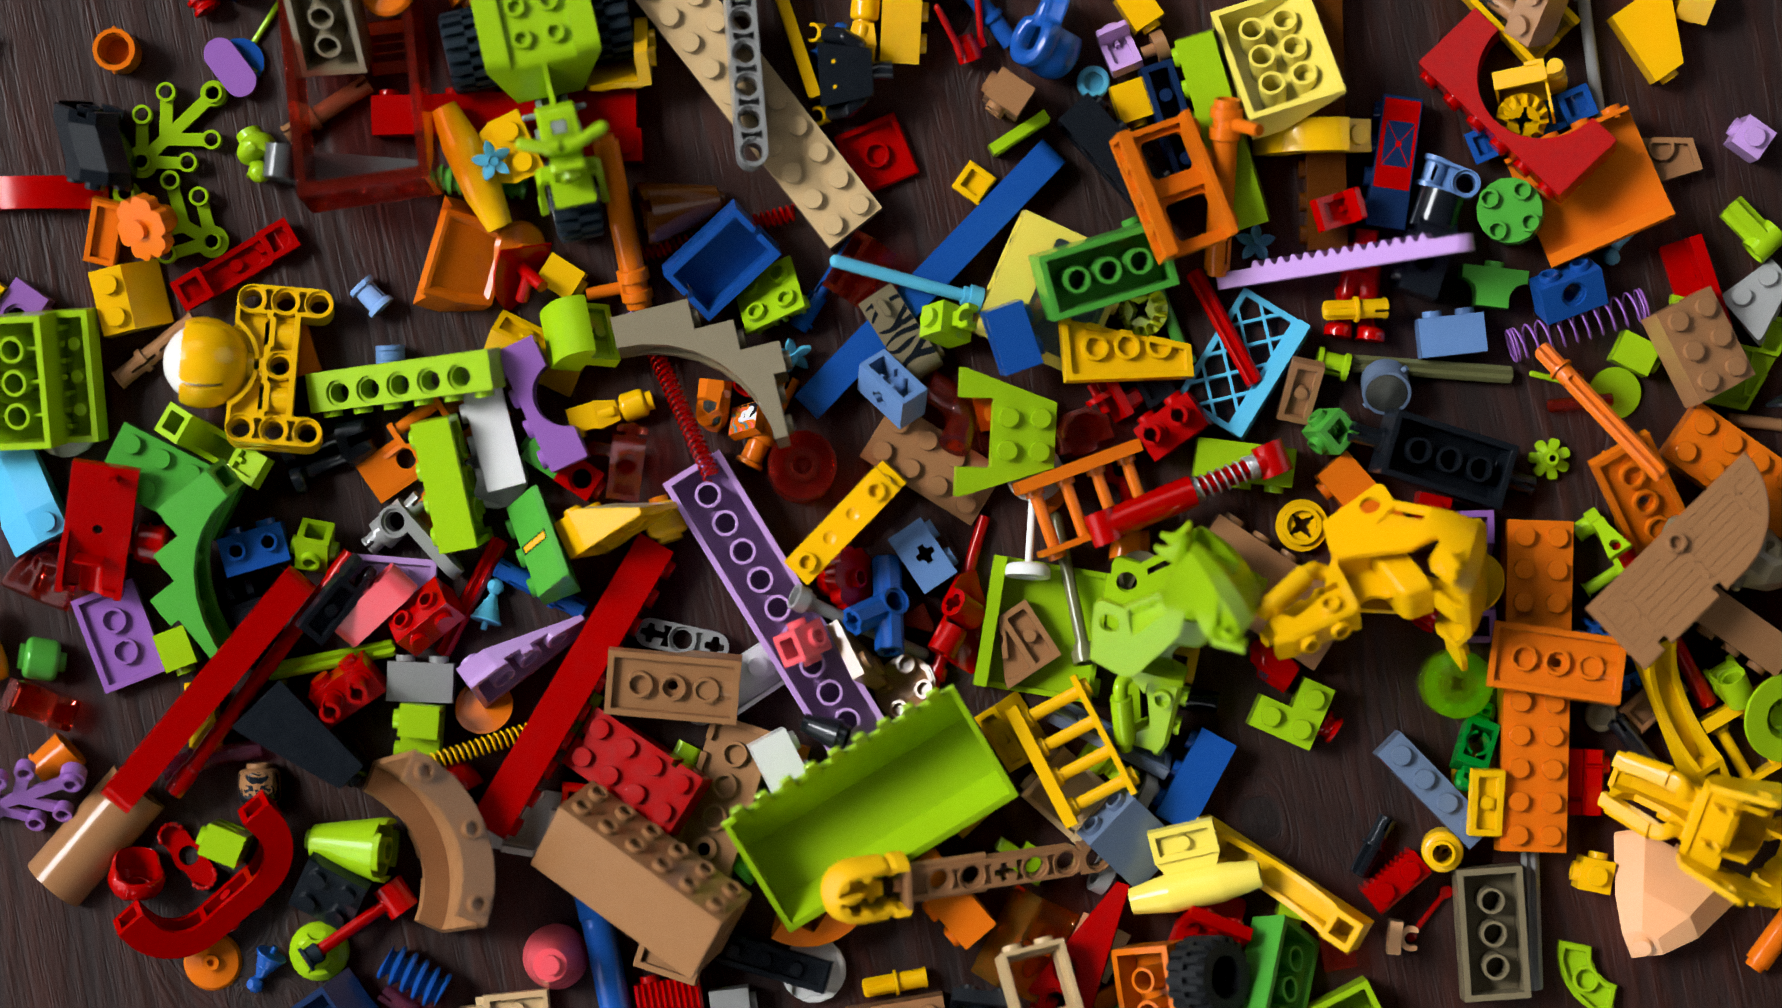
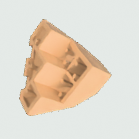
M1625 830L1614 833V862L1616 863L1615 896L1622 935L1631 958L1664 955L1698 939L1734 904V902L1679 868L1676 860V854L1680 847L1679 844L1676 843L1673 847L1664 841H1657L1651 838L1645 839L1633 830Z

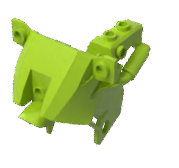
M1186 521L1176 532L1161 531L1159 536L1169 545L1155 544L1154 550L1159 554L1141 562L1124 555L1115 557L1112 563L1108 599L1100 598L1094 604L1090 660L1117 674L1113 685V694L1110 697L1114 743L1118 745L1120 753L1131 752L1133 745L1152 750V754L1161 756L1170 741L1171 735L1179 734L1183 716L1177 715L1179 705L1185 707L1190 687L1184 686L1189 667L1172 659L1174 651L1179 646L1203 647L1210 638V645L1244 653L1247 640L1243 634L1254 621L1257 607L1263 595L1262 592L1265 591L1268 579L1252 571L1241 555L1223 538L1203 526L1193 530L1191 521ZM1165 560L1171 563L1166 567H1163L1155 572L1148 574V568L1154 565H1157ZM1121 573H1132L1137 579V585L1130 590L1123 589L1117 580ZM1106 614L1105 625L1112 629H1108L1102 625L1100 621V617L1102 615ZM1147 690L1149 716L1143 718L1141 691L1145 694Z

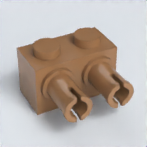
M1491 0L1495 4L1487 2V8L1507 20L1503 32L1526 47L1551 44L1569 0H1516V2L1514 0Z

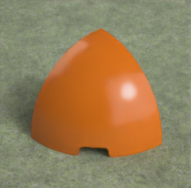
M826 911L789 933L778 914H776L771 939L796 947L820 946L843 937L857 924H847L839 921Z

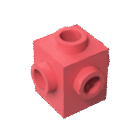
M805 616L786 624L789 629L788 631L772 637L785 668L803 662L804 667L823 660L821 653L833 648L820 617L809 622L806 621Z

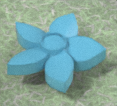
M485 140L483 146L484 154H478L471 159L475 164L483 166L482 174L485 181L493 176L495 170L504 174L509 173L508 166L501 160L507 157L510 148H499L495 151L494 146Z
M1259 225L1251 228L1250 235L1246 233L1236 235L1240 243L1247 245L1242 251V259L1250 258L1254 253L1259 259H1267L1268 250L1265 246L1270 245L1276 237L1270 234L1261 236Z
M788 338L785 343V349L782 348V351L789 350L793 368L797 365L798 367L808 369L807 360L803 356L809 353L811 345H802L796 348L795 342Z

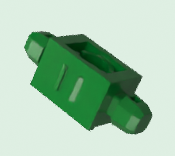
M1482 701L1476 707L1474 714H1469L1462 722L1449 768L1458 770L1455 775L1454 784L1455 788L1459 790L1469 791L1470 768H1489L1501 727L1500 724L1493 722L1496 710L1495 705ZM1477 735L1480 736L1477 742L1481 746V752L1472 757L1473 750L1469 747L1468 741L1473 740Z

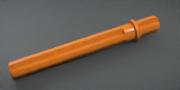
M1547 342L1537 348L1535 357L1551 373L1549 377L1552 380L1557 379L1654 481L1662 479L1668 472V466L1571 366L1572 361L1570 359L1565 360Z

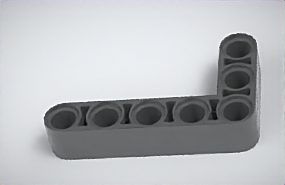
M266 143L263 177L279 184L434 196L437 162L304 151L295 145Z

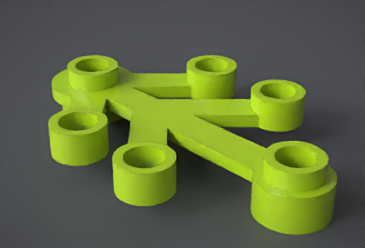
M216 80L206 82L200 90L201 97L174 122V100L177 97V89L169 82L160 83L156 88V96L160 99L159 137L150 145L149 123L153 120V111L146 105H137L133 109L132 118L136 122V146L132 148L135 162L139 156L143 155L147 158V164L144 167L139 168L137 166V178H148L157 169H181L186 173H192L197 170L199 160L192 153L185 152L179 157L159 156L168 146L205 147L209 150H217L221 147L223 138L215 130H207L204 133H183L209 107L219 108L227 102L229 93L221 82ZM166 86L172 89V94L169 98H163L161 95V90ZM217 88L219 91L218 97L216 99H209V89ZM141 109L148 111V117L144 121H139L137 118V114ZM210 134H215L218 138L214 146H209L206 142ZM186 157H192L194 160L193 166L189 169L183 167V160Z
M172 170L163 172L160 176V184L163 188L167 189L171 207L176 212L178 218L177 226L171 234L174 236L184 233L195 240L172 246L173 255L171 259L164 260L162 256L157 257V259L164 264H172L178 258L199 252L208 258H217L226 253L229 247V237L224 229L215 226L209 205L210 193L208 190L197 186L189 192L190 202L197 206L201 227L189 220L180 188L182 182L180 175ZM173 174L176 177V183L168 187L165 179L168 175ZM136 183L133 184L131 196L141 193V189ZM113 189L114 200H124L120 195L121 190ZM197 191L205 193V199L200 203L194 200V194ZM214 235L217 237L218 243L215 247L209 248L206 243L207 238Z

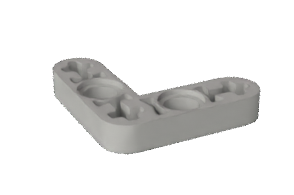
M658 618L643 619V623L635 635L641 645L668 652L691 650L710 652V649L705 647L706 641L711 642L713 637H718L719 643L724 645V650L718 652L729 653L730 643L723 633ZM649 623L655 624V630L665 632V625L671 626L672 629L668 635V646L661 645L664 638L653 637L651 642L646 641V635L641 633V629L647 628ZM686 630L691 634L692 643L688 648L680 649L674 645L673 636L677 631ZM691 722L695 725L701 726L708 724L702 722Z

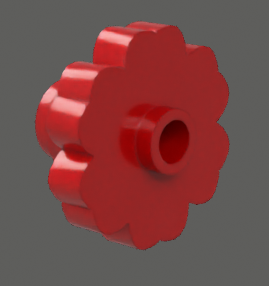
M851 545L845 546L831 560V564H828L818 574L817 586L823 596H828L832 603L842 611L849 606L870 598L873 594L872 569H870L871 558L865 554L862 548L854 549Z

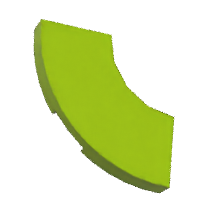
M1558 939V967L1561 977L1571 994L1587 1008H1613L1618 985L1605 980L1596 971L1592 961V946Z

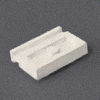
M761 643L755 644L742 653L737 715L785 684Z

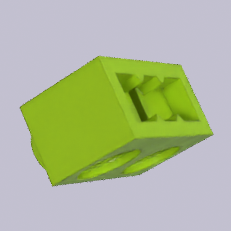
M218 818L208 823L207 826H202L195 843L200 845L197 854L235 869L245 863L255 836L247 828Z

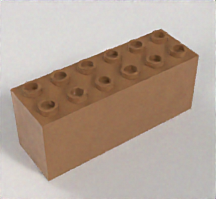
M593 780L559 806L531 862V865L690 980L722 951L752 896L738 882L731 880L717 870L713 864L703 860L689 850L685 844L675 840L657 824L650 822L636 812L632 806L625 804L608 792L604 786L597 784Z

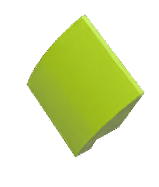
M97 308L0 314V451L51 449L67 443L100 442L109 439Z

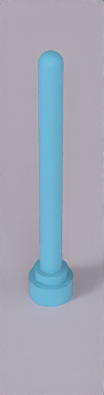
M833 255L830 258V265L834 268L959 301V305L970 302L979 306L977 313H979L984 301L985 288L971 284L970 287L964 286L959 288L841 255Z

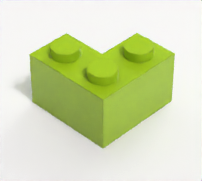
M1301 676L1289 705L1258 693L1245 723L1310 751L1336 690Z
M426 702L400 703V707L394 709L392 728L398 729L397 737H401L400 740H395L393 755L414 749L428 756L430 752L435 754L437 750L442 753L447 704Z

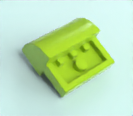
M570 295L550 302L540 311L539 315L550 369L580 372L585 365L616 367L621 361L610 320L612 315L609 305L587 303L585 295Z

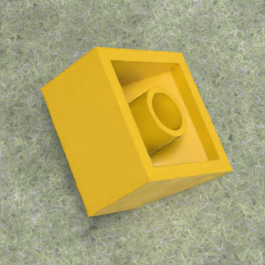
M158 259L119 264L88 272L104 337L115 338L175 323Z

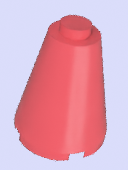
M552 923L537 929L528 938L524 946L523 964L525 970L536 984L544 988L559 990L570 987L583 976L588 966L589 957L584 939L577 930L565 924Z

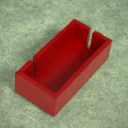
M596 706L581 730L586 736L575 739L561 762L588 781L593 780L597 784L604 786L608 792L625 804L632 806L636 812L650 822L657 824L668 835H679L714 779L692 764L682 763L684 761L683 758L621 716L604 714V707Z

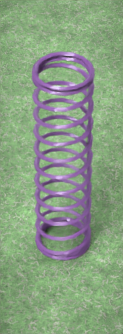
M1635 289L1633 297L1629 293L1624 292L1621 302L1617 297L1612 296L1609 300V307L1607 304L1604 305L1610 315L1615 332L1618 331V327L1613 316V299L1619 304L1628 328H1630V321L1625 310V295L1632 301L1640 324H1642L1641 319L1651 315L1647 298L1642 289ZM1597 307L1596 310L1592 309L1598 320L1601 334L1605 336V329L1600 318V307ZM1586 311L1584 315L1581 313L1580 316L1585 323L1588 337L1592 340L1593 336L1588 324ZM1575 316L1567 319L1572 326L1576 342L1579 344L1580 338L1575 326ZM1537 319L1534 323V331L1526 323L1522 326L1521 334L1513 327L1509 328V330L1506 329L1505 339L1513 361L1518 363V361L1521 362L1522 353L1516 334L1523 345L1526 358L1530 359L1525 341V326L1531 332L1538 348L1540 343L1537 334V323H1540L1548 337L1549 344L1555 349L1551 338L1550 325L1546 324L1545 326L1542 321ZM1562 321L1556 322L1555 324L1561 334L1563 345L1567 348L1568 344L1563 332Z

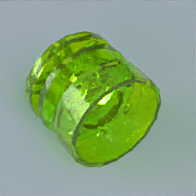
M1446 648L1439 649L1428 655L1420 665L1416 677L1417 692L1422 702L1433 712L1453 719L1469 718L1480 712L1489 702L1493 688L1485 687L1488 668L1486 662L1475 653L1470 652L1467 655L1468 670L1462 672ZM1453 676L1463 678V681L1460 683L1461 691L1450 689L1453 685L1451 680Z

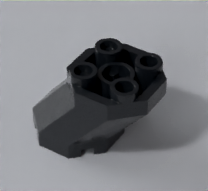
M59 100V103H54L53 118L66 160L65 176H67L68 182L85 183L84 188L95 191H104L105 185L113 186V189L121 191L133 190V184L136 182L137 166L124 125L126 110L103 103L102 107L93 105V102L84 100Z

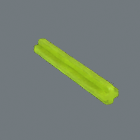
M393 639L357 645L354 648L347 647L282 660L269 680L273 681L337 668L339 661L350 653L356 655L363 649L372 660L393 657L396 655V645Z

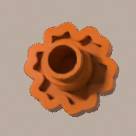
M140 193L122 200L120 207L116 210V215L121 221L117 224L116 229L123 245L131 246L133 255L145 261L168 254L174 245V238L171 233L178 223L174 209L169 205L159 204L155 196H149L147 193Z

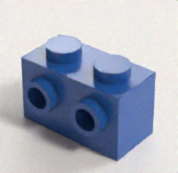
M274 517L255 522L256 528L245 532L243 526L223 531L225 537L216 541L227 578L294 560L295 555L290 552L291 541L285 521L276 522ZM270 536L274 539V545L272 547H270L268 544V539ZM238 546L242 548L241 556H238L236 553Z

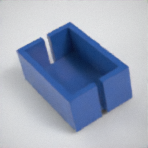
M733 198L662 264L663 276L683 296L687 294L688 301L710 321L782 254L779 244L759 224L755 225L754 218Z

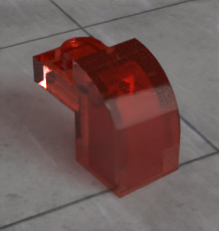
M10 677L0 702V709L7 713L31 718L49 728L70 732L82 701L39 682Z

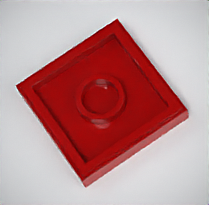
M895 112L834 137L840 154L871 193L920 173Z

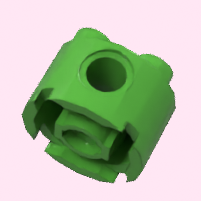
M1515 177L1501 178L1489 184L1480 193L1477 203V220L1482 230L1494 241L1506 246L1521 245L1532 240L1541 229L1545 220V205L1538 191L1527 181Z

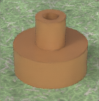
M1158 29L1148 33L1150 44L1140 47L1143 59L1146 60L1153 56H1156L1158 62L1173 59L1163 31Z

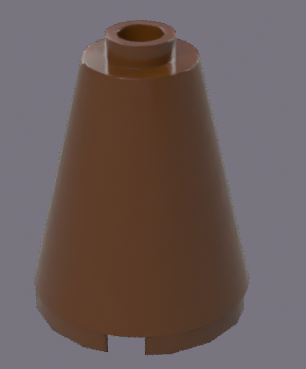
M639 182L635 183L636 187L632 189L635 219H639L643 228L638 231L646 248L655 247L705 225L726 206L723 191H718L715 185Z

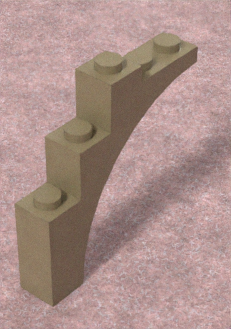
M688 299L610 318L621 359L643 355L676 356L698 361L722 372L740 385L758 404L772 428L778 448L792 446L789 435L795 434L791 414L784 416L782 404L788 403L783 383L790 381L787 370L793 369L789 350L782 351L779 340L747 348L743 329H736L733 319L702 327L698 310L696 308L691 309Z

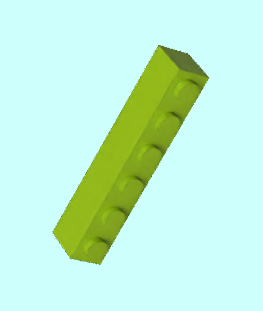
M1215 28L1176 39L1174 42L1176 48L1171 49L1176 68L1182 67L1185 79L1180 81L1186 100L1190 98L1192 100L1195 111L1191 112V115L1197 118L1201 127L1204 147H1207L1210 151L1212 140L1208 138L1209 125L1213 124V118L1210 117V106L1214 105L1215 97H1235ZM1242 133V139L1238 141L1234 211L1239 221L1238 230L1268 222L1271 218L1248 138L1244 133Z

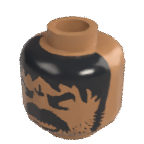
M271 762L246 763V768L238 773L239 800L247 803L263 789L275 802L281 799V772L277 768H273V763Z

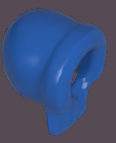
M1041 0L1033 15L1024 16L1020 20L1010 41V55L1016 64L1047 80L1061 79L1074 68L1082 49V39L1061 27L1070 0Z

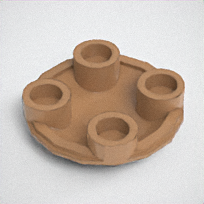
M903 654L884 665L886 672L883 675L888 684L877 691L873 689V691L875 692V698L880 709L889 717L897 718L903 714L901 711L902 706L909 702H913L917 706L927 700L925 693L936 687V679L931 667L922 659Z

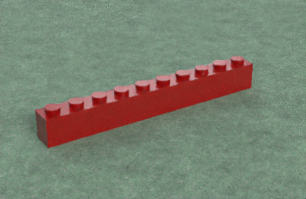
M641 533L638 534L477 806L486 829L505 841H508L510 836L516 838L525 823V820L521 819L526 808L533 809L542 794V791L538 790L544 778L551 779L559 765L555 759L561 749L564 751L569 749L576 736L572 732L578 720L582 723L586 720L593 705L589 704L595 692L601 694L606 686L609 646L625 648L623 644L629 635L634 637L643 623V620L639 618L645 607L652 608L660 594V591L656 590L662 578L665 580L670 578L677 565L673 561L675 558L673 551Z

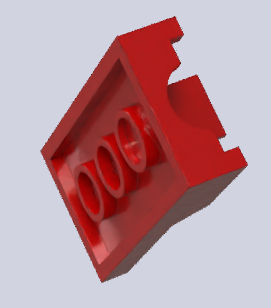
M74 457L64 529L59 549L55 592L92 591L101 594L103 597L113 598L115 601L122 600L125 591L141 468ZM100 525L103 531L95 532L93 527Z

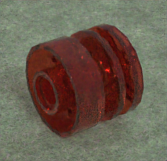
M795 430V434L789 435L792 446L781 449L778 448L777 443L772 446L767 463L768 480L773 490L784 500L795 504L812 503L822 498L832 487L837 471L836 454L831 444L820 434L809 430ZM797 461H806L810 465L811 470L805 474H800L794 470L793 465Z

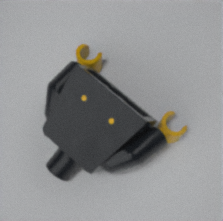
M810 23L809 26L817 28V36L815 38H808V41L817 43L821 105L813 107L812 111L820 110L822 112V120L816 122L820 126L835 120L850 118L867 106L870 96L875 94L874 81L893 80L892 60L873 61L872 48L867 47L862 37L845 28L827 26L824 23Z

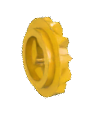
M1517 93L1506 98L1500 104L1495 118L1496 122L1509 131L1531 138L1544 135V129L1547 123H1549L1548 109L1545 103L1539 97L1530 93ZM1525 108L1528 118L1533 120L1525 122L1524 127L1520 130L1518 122L1513 119L1521 117Z
M1297 499L1285 504L1276 517L1275 530L1280 542L1294 551L1305 552L1316 548L1325 539L1322 522L1327 517L1323 509L1315 502ZM1292 514L1301 520L1313 517L1306 526L1310 537L1302 531L1290 534L1296 525Z

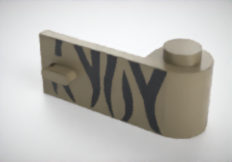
M892 283L887 284L858 304L888 352L919 381L944 365L941 359L946 355L940 345L919 338L920 326Z

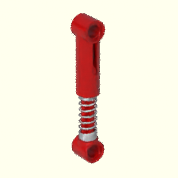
M1278 438L1251 449V454L1241 457L1239 462L1232 461L1231 465L1224 464L1222 469L1216 467L1215 472L1207 471L1205 476L1199 474L1198 478L1193 476L1190 479L1188 476H1184L1142 495L1083 517L1094 547L1098 548L1155 523L1200 506L1199 501L1206 500L1208 495L1214 497V493L1218 491L1223 493V489L1226 488L1231 490L1233 485L1239 487V483L1243 481L1248 483V479L1254 481V479L1256 480L1259 477L1263 480L1272 478L1293 469V465L1282 438Z

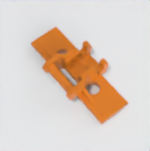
M433 397V404L421 405L395 424L390 422L386 425L394 439L377 450L368 459L355 466L381 504L418 479L416 474V463H418L416 450L411 448L410 443L407 442L402 434L411 429L410 424L424 420L437 410L440 411L442 416L460 412L458 405L464 404V400L451 401L444 404L440 397ZM470 425L466 430L462 431L466 445H468L467 437L473 436ZM404 449L411 450L416 458L415 464L408 469L402 468L397 461L398 454ZM469 450L468 457L465 458L464 461H466L472 456Z

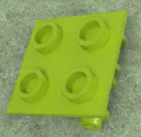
M790 255L772 263L736 296L747 335L756 332L760 335L763 333L762 331L774 325L776 327L779 326V320L782 319L784 322L789 321V315L793 317L800 313L805 314L806 309L811 307L807 296L802 294Z

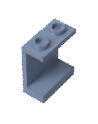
M1126 788L1110 795L1106 803L1093 816L1089 817L1077 832L1132 887L1148 881L1159 870L1154 863L1147 832L1148 830L1165 826L1133 795L1131 796Z

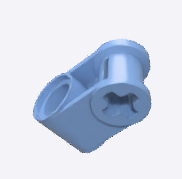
M1430 153L1424 154L1423 158L1426 161L1420 178L1415 179V186L1420 188L1423 185L1445 190L1463 197L1465 201L1477 194L1481 181L1475 171L1457 165L1443 157ZM1434 167H1436L1433 179L1431 180V175L1433 173ZM1464 176L1472 181L1473 188L1470 193H1462L1457 189L1456 180L1458 177Z

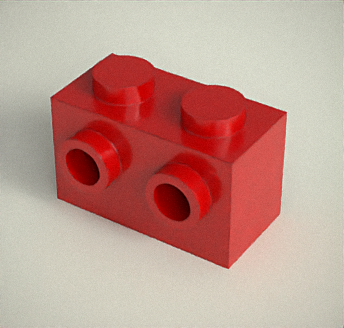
M434 576L414 592L386 620L396 643L417 657L466 618V615L455 590Z

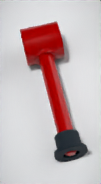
M398 875L373 893L378 901L376 904L317 945L312 943L304 950L298 949L300 955L312 971L315 970V965L325 959L323 957L325 954L384 913L393 920L419 902L401 875Z

